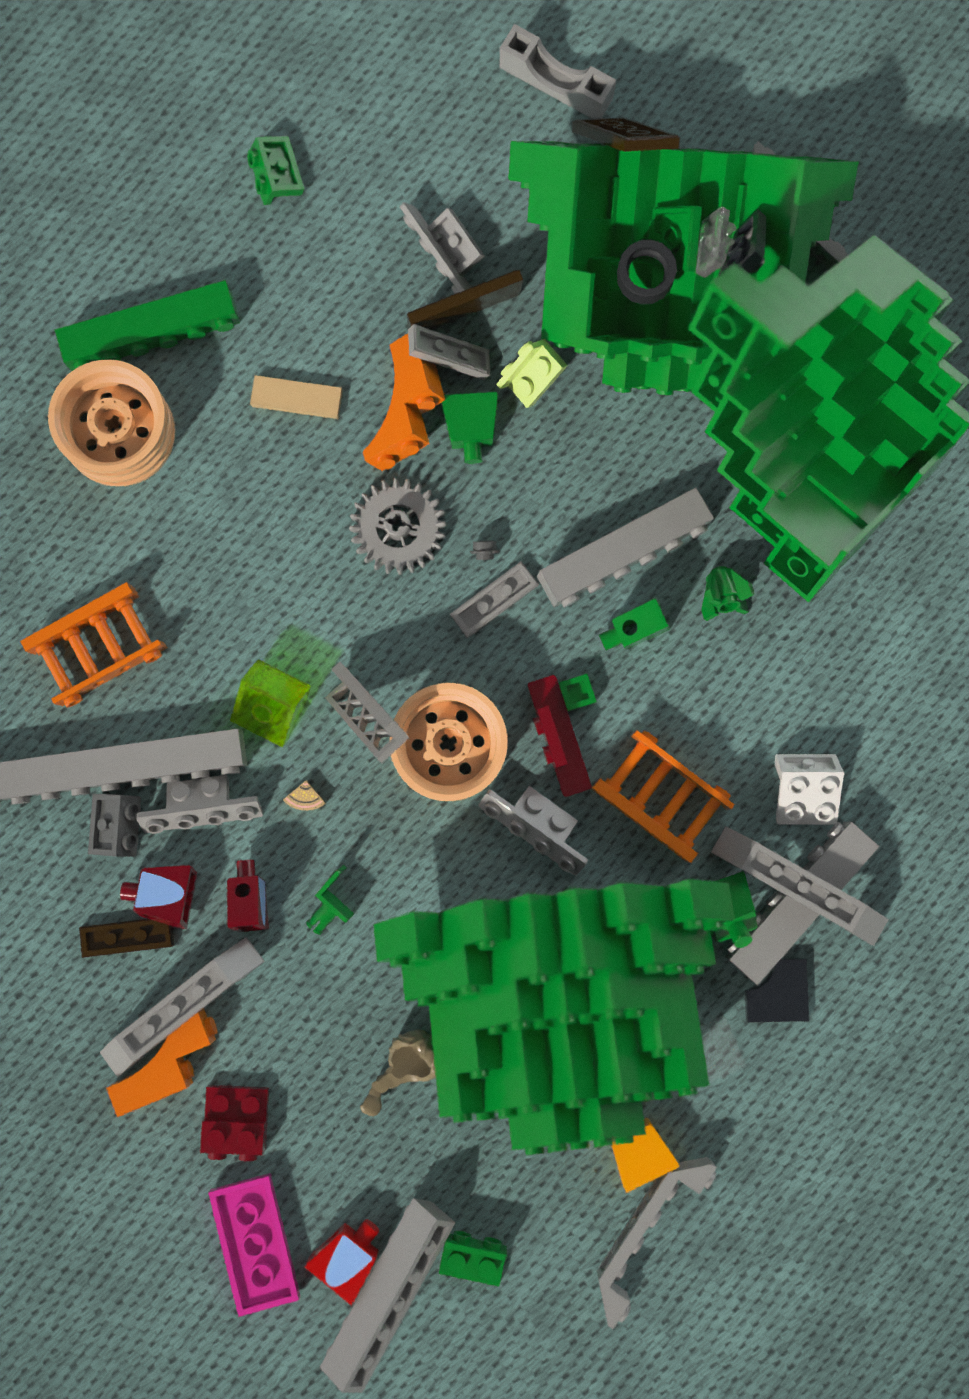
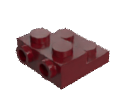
M208 1085L206 1087L205 1117L202 1120L200 1153H208V1159L211 1160L226 1159L227 1154H237L241 1161H255L258 1155L262 1156L266 1151L269 1087Z

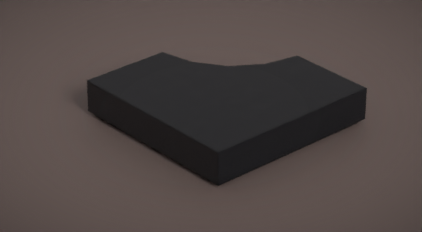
M780 959L772 968V972L765 982L756 988L745 990V1011L748 1023L809 1021L807 959Z

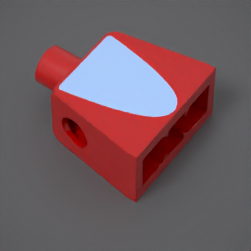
M368 1219L363 1221L357 1231L344 1223L308 1257L305 1268L348 1304L352 1305L377 1259L379 1250L371 1242L380 1232L379 1228Z

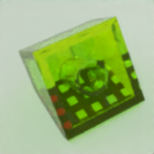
M258 659L241 679L230 721L283 748L306 704L311 685Z

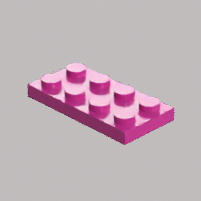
M271 1173L210 1189L208 1194L238 1317L299 1301L301 1295Z

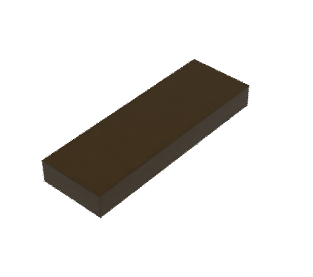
M150 919L79 927L82 958L175 946L173 926Z

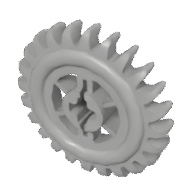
M394 478L392 487H389L386 481L382 480L381 491L374 485H371L372 497L365 493L361 494L365 505L354 503L355 508L360 514L350 515V518L358 523L349 527L351 532L358 533L357 536L351 539V542L362 544L357 548L356 552L357 554L367 553L364 558L365 563L376 560L375 570H379L385 565L386 573L390 574L393 567H396L398 574L402 575L404 567L407 566L409 571L413 573L415 563L424 568L423 558L426 557L434 560L435 557L431 550L442 549L436 540L446 538L444 533L438 531L447 526L445 521L438 520L445 512L444 510H434L439 505V499L429 502L432 492L429 489L421 494V483H418L414 489H411L409 479H406L403 487H400L397 478ZM393 507H405L410 509V511L405 513L401 510H394ZM391 508V511L385 518L380 517L387 509ZM413 514L418 517L420 526L411 524L409 518ZM397 520H401L403 526H400L398 531H394L391 524H396ZM377 529L386 531L387 534L383 540L378 537ZM409 535L417 537L410 545H405L404 540ZM390 539L401 541L403 547L393 548L386 545V543Z

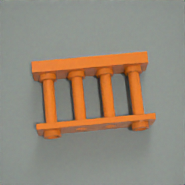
M126 582L20 641L26 652L42 656L62 692L51 698L54 704L59 706L65 705L67 708L72 707L83 700L82 695L143 661L151 663L162 656L161 651L167 649L166 644L160 640L151 642L132 607L134 605L133 600L139 598V595L129 583ZM115 610L122 612L141 647L140 650L125 657L106 622L108 619L106 615ZM88 625L96 627L115 662L100 672L80 637V630ZM63 639L69 641L88 676L86 680L75 686H72L53 651L55 649L54 644Z
M636 730L630 737L638 743L611 779L607 778L605 782L602 779H598L591 789L684 861L691 863L698 855L692 849L695 845L693 843L695 838L720 805L726 810H731L735 804L729 800L731 795L718 785L715 788L711 787L657 746L658 739L646 730H643L642 733ZM649 750L661 759L662 762L635 797L631 796L628 800L619 793L622 789L620 786L646 751ZM674 769L686 781L661 814L651 818L643 812L646 808L644 804L669 771ZM697 787L708 795L710 799L683 835L680 833L676 837L668 831L670 827L668 823Z

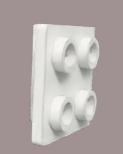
M776 754L775 767L780 778L776 812L777 824H836L844 771L836 754Z

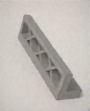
M339 662L331 670L342 682L325 698L373 755L383 763L410 737L350 671ZM350 690L348 701L337 702ZM362 707L361 715L352 717L354 708ZM376 722L374 731L365 732L367 723ZM392 737L386 745L378 750L380 738Z

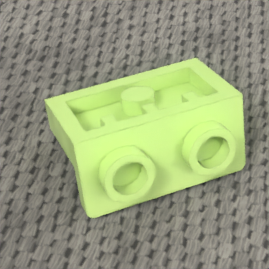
M545 339L534 343L529 341L523 345L518 351L520 355L518 359L508 364L502 370L501 375L503 377L496 384L500 389L509 387L527 408L533 406L568 366Z

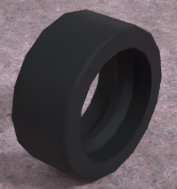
M640 240L630 245L623 252L617 269V283L621 292L629 300L639 304H653L663 299L671 290L677 273L676 259L671 250L661 242ZM642 256L656 258L664 267L665 275L663 281L655 288L644 289L636 286L630 280L628 271L634 259Z

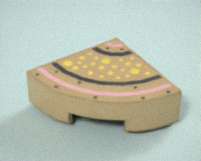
M307 780L283 799L289 806L306 811L318 809L326 804Z

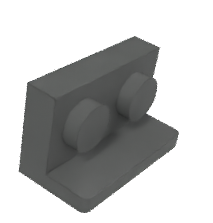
M93 794L88 854L115 857L136 856L139 823L136 817L137 813L141 812L140 796Z

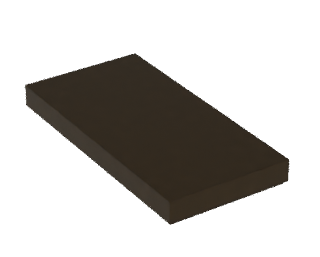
M625 117L576 119L572 121L573 133L623 152L679 149L680 137L678 135Z
M520 270L509 272L408 312V329L415 324L433 330L519 296L523 283Z

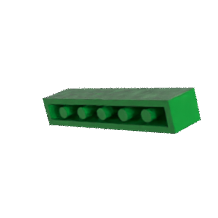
M226 280L54 330L63 362L73 371L89 362L98 360L121 361L122 357L129 355H146L149 353V349L156 347L171 348L177 345V341L187 338L198 340L205 337L206 333L211 331H229L235 324H239L240 320L231 290Z

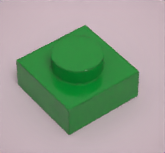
M588 674L558 683L568 712L597 702Z

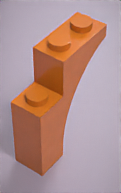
M408 333L390 344L394 363V388L390 407L378 433L363 450L365 462L381 471L394 467L396 463L416 454L420 449L430 444L422 414L445 401L436 364L409 355Z
M204 1008L171 1033L147 1065L136 1073L118 1080L106 1088L117 1117L187 1089L193 1083L194 1070L189 1060H184L183 1056L212 1044L216 1040L215 1034H217L215 1021L211 1016L207 1017Z

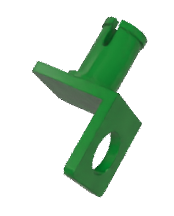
M345 865L341 866L315 895L322 902V905L306 921V924L311 929L320 920V923L313 930L318 935L323 933V930L336 916L346 923L354 915L347 906L328 890L347 869Z

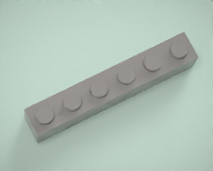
M694 488L541 569L537 578L554 608L560 604L564 608L568 607L580 599L579 594L587 590L590 594L594 593L606 585L605 580L613 576L618 580L632 571L630 569L631 566L639 562L644 566L657 558L656 553L666 549L667 552H670L683 544L682 539L691 535L694 539L709 530L707 526L714 517L698 489Z
M853 822L836 823L827 833L829 837L827 842L823 846L817 845L808 854L807 859L810 861L803 868L840 890L845 887L880 847ZM776 891L767 901L769 907L762 915L760 913L756 914L758 927L749 932L752 942L743 948L735 947L733 941L727 946L729 953L725 957L757 985L820 915L780 891Z
M413 1198L406 1207L404 1216L395 1232L390 1236L388 1245L380 1259L375 1263L373 1272L364 1288L359 1292L351 1312L344 1319L342 1328L335 1341L327 1350L320 1369L342 1393H363L455 1225V1222L431 1201Z

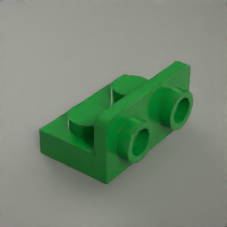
M289 136L256 137L251 149L248 150L247 160L249 167L253 168L256 178V191L258 195H261L263 205H270L274 197L301 196L304 186Z
M458 1230L454 1231L453 1234H449L444 1243L439 1274L500 1287L504 1262L507 1257V1246L502 1245L501 1240L493 1237H485L484 1240L471 1238V1234Z

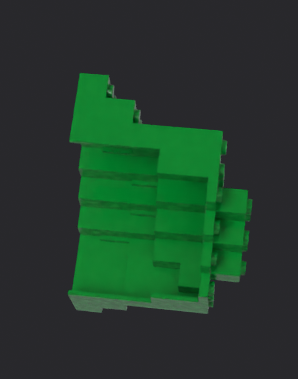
M511 141L508 180L521 182L520 188L529 189L527 222L540 224L539 230L548 231L541 339L553 342V347L557 348L575 347L574 352L597 353V358L604 359L602 384L613 386L616 392L629 393L632 391V388H654L656 393L660 395H673L676 390L691 392L713 349L688 328L710 282L718 276L720 269L730 258L726 254L736 230L757 209L766 216L765 261L755 274L749 273L748 275L761 284L784 266L805 283L810 247H815L816 241L829 240L834 207H839L840 201L853 200L858 161L812 156H783L746 151H718L700 148L623 152L602 143ZM702 207L700 227L703 230L704 242L702 252L697 254L696 272L677 271L669 293L663 299L653 304H639L623 295L617 283V269L621 256L630 245L640 240H651L653 208ZM649 256L634 259L628 269L630 280L636 286L644 289L657 287L663 281L665 275L662 263L656 258Z
M875 235L809 287L784 266L759 284L740 267L733 264L710 282L688 328L713 349L692 393L715 412L704 432L727 451L717 471L740 490L729 508L774 546V549L763 564L807 602H810L831 581L839 569L863 546L871 534L932 475L969 429V412L956 402L969 385V379L948 363V360L962 343V340L939 321L953 299L949 296L948 292Z
M687 879L667 886L622 882L598 890L573 888L554 895L528 893L509 900L480 899L442 912L413 911L374 924L377 962H388L391 968L402 967L405 1001H418V1006H429L440 1118L453 1117V1123L472 1121V1115H476L477 1121L496 1119L495 1113H498L499 1119L509 1118L512 1150L525 1149L526 1155L545 1153L544 1147L548 1146V1153L567 1151V1144H570V1150L589 1148V1141H593L594 1147L613 1145L612 1139H615V1145L634 1143L633 1136L646 1135L642 1103L653 1100L652 1095H654V1100L673 1098L672 1092L678 1091L679 1096L698 1094L697 1088L710 1086L692 975L704 973V967L716 965L711 931L723 929V923L735 921L729 883Z

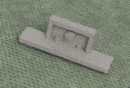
M403 202L399 206L405 214L403 220L412 230L417 231L421 237L419 243L429 254H433L437 260L435 265L443 276L449 277L453 283V292L456 294L472 288L464 275L485 255L454 211L447 208L428 225L415 206Z
M227 775L167 783L166 809L138 812L136 820L144 833L157 834L165 830L190 829L193 826L207 824L220 825L223 822L236 820L249 821L253 818L262 817L263 810L256 796L229 800V779Z
M528 786L515 806L492 790H488L478 804L487 816L498 820L512 834L523 838L533 845L537 852L548 856L558 863L562 870L576 876L587 864V858L564 843L578 820L532 787Z

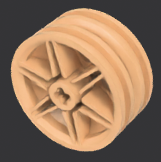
M98 360L86 363L70 372L60 382L50 401L48 423L55 444L83 475L97 483L117 487L140 483L154 475L164 465L172 451L175 440V423L172 412L152 379L142 370L129 363L117 360ZM105 393H111V394H112V398L109 397V398H103V399H101V397H102ZM135 400L141 402V406L138 409H133ZM84 413H88L87 422L80 421V417ZM148 431V435L144 438L137 435ZM97 445L93 451H89L87 446ZM120 447L126 449V456L122 459L119 458Z
M440 683L428 686L407 699L394 718V721L410 737L391 754L394 766L401 778L414 791L427 798L438 801H458L471 797L485 789L495 779L503 766L508 746L504 720L493 702L474 688L457 683ZM458 711H465L468 715L467 720L464 722L458 721L456 713ZM430 712L435 713L438 717L437 721L433 724L426 721V715ZM444 736L448 739L454 738L457 743L453 744L456 748L454 751L450 752L449 749L442 750L440 748V745L443 744L441 739ZM475 736L483 737L484 745L482 747L474 746L473 738ZM416 739H420L424 743V747L420 751H415L412 748V743ZM462 763L470 765L471 771L469 774L463 775L460 773L459 766ZM434 764L438 765L441 770L440 774L435 777L429 774V767Z

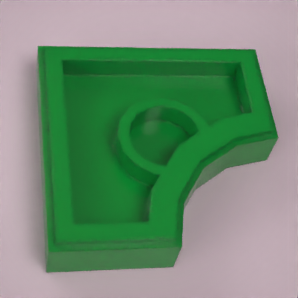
M700 206L653 208L651 240L661 242L671 250L676 259V267L679 272H696L702 211Z

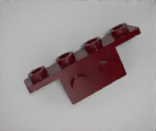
M551 675L529 682L527 686L537 717L533 718L537 734H543L547 746L542 747L547 764H553L563 796L568 797L590 790L592 785L556 676Z

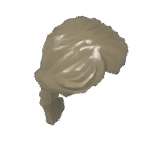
M417 1029L399 1034L397 1038H393L392 1045L389 1047V1068L383 1075L378 1076L376 1081L372 1082L369 1094L359 1106L363 1113L371 1117L376 1116L382 1107L381 1094L387 1092L388 1089L396 1088L406 1082H426L436 1078L431 1034Z

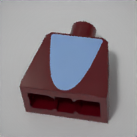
M255 860L237 861V877L227 879V927L237 932L269 930L265 880L260 876H256ZM250 888V893L244 897V892Z
M190 865L143 868L140 872L138 883L125 881L122 883L120 898L121 900L135 901L133 911L141 917L187 929L197 872Z

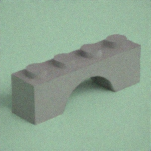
M516 24L513 25L500 47L499 68L592 119L602 118L614 98L616 79L592 66L585 70H576L563 65L549 54L538 36Z

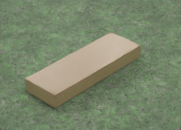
M255 376L250 405L256 408L338 419L343 390L340 387Z

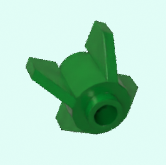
M726 566L712 569L706 577L707 585L701 608L704 620L709 621L719 615V612L729 613L736 611L744 615L747 614L749 609L746 599L755 594L752 583L735 570Z

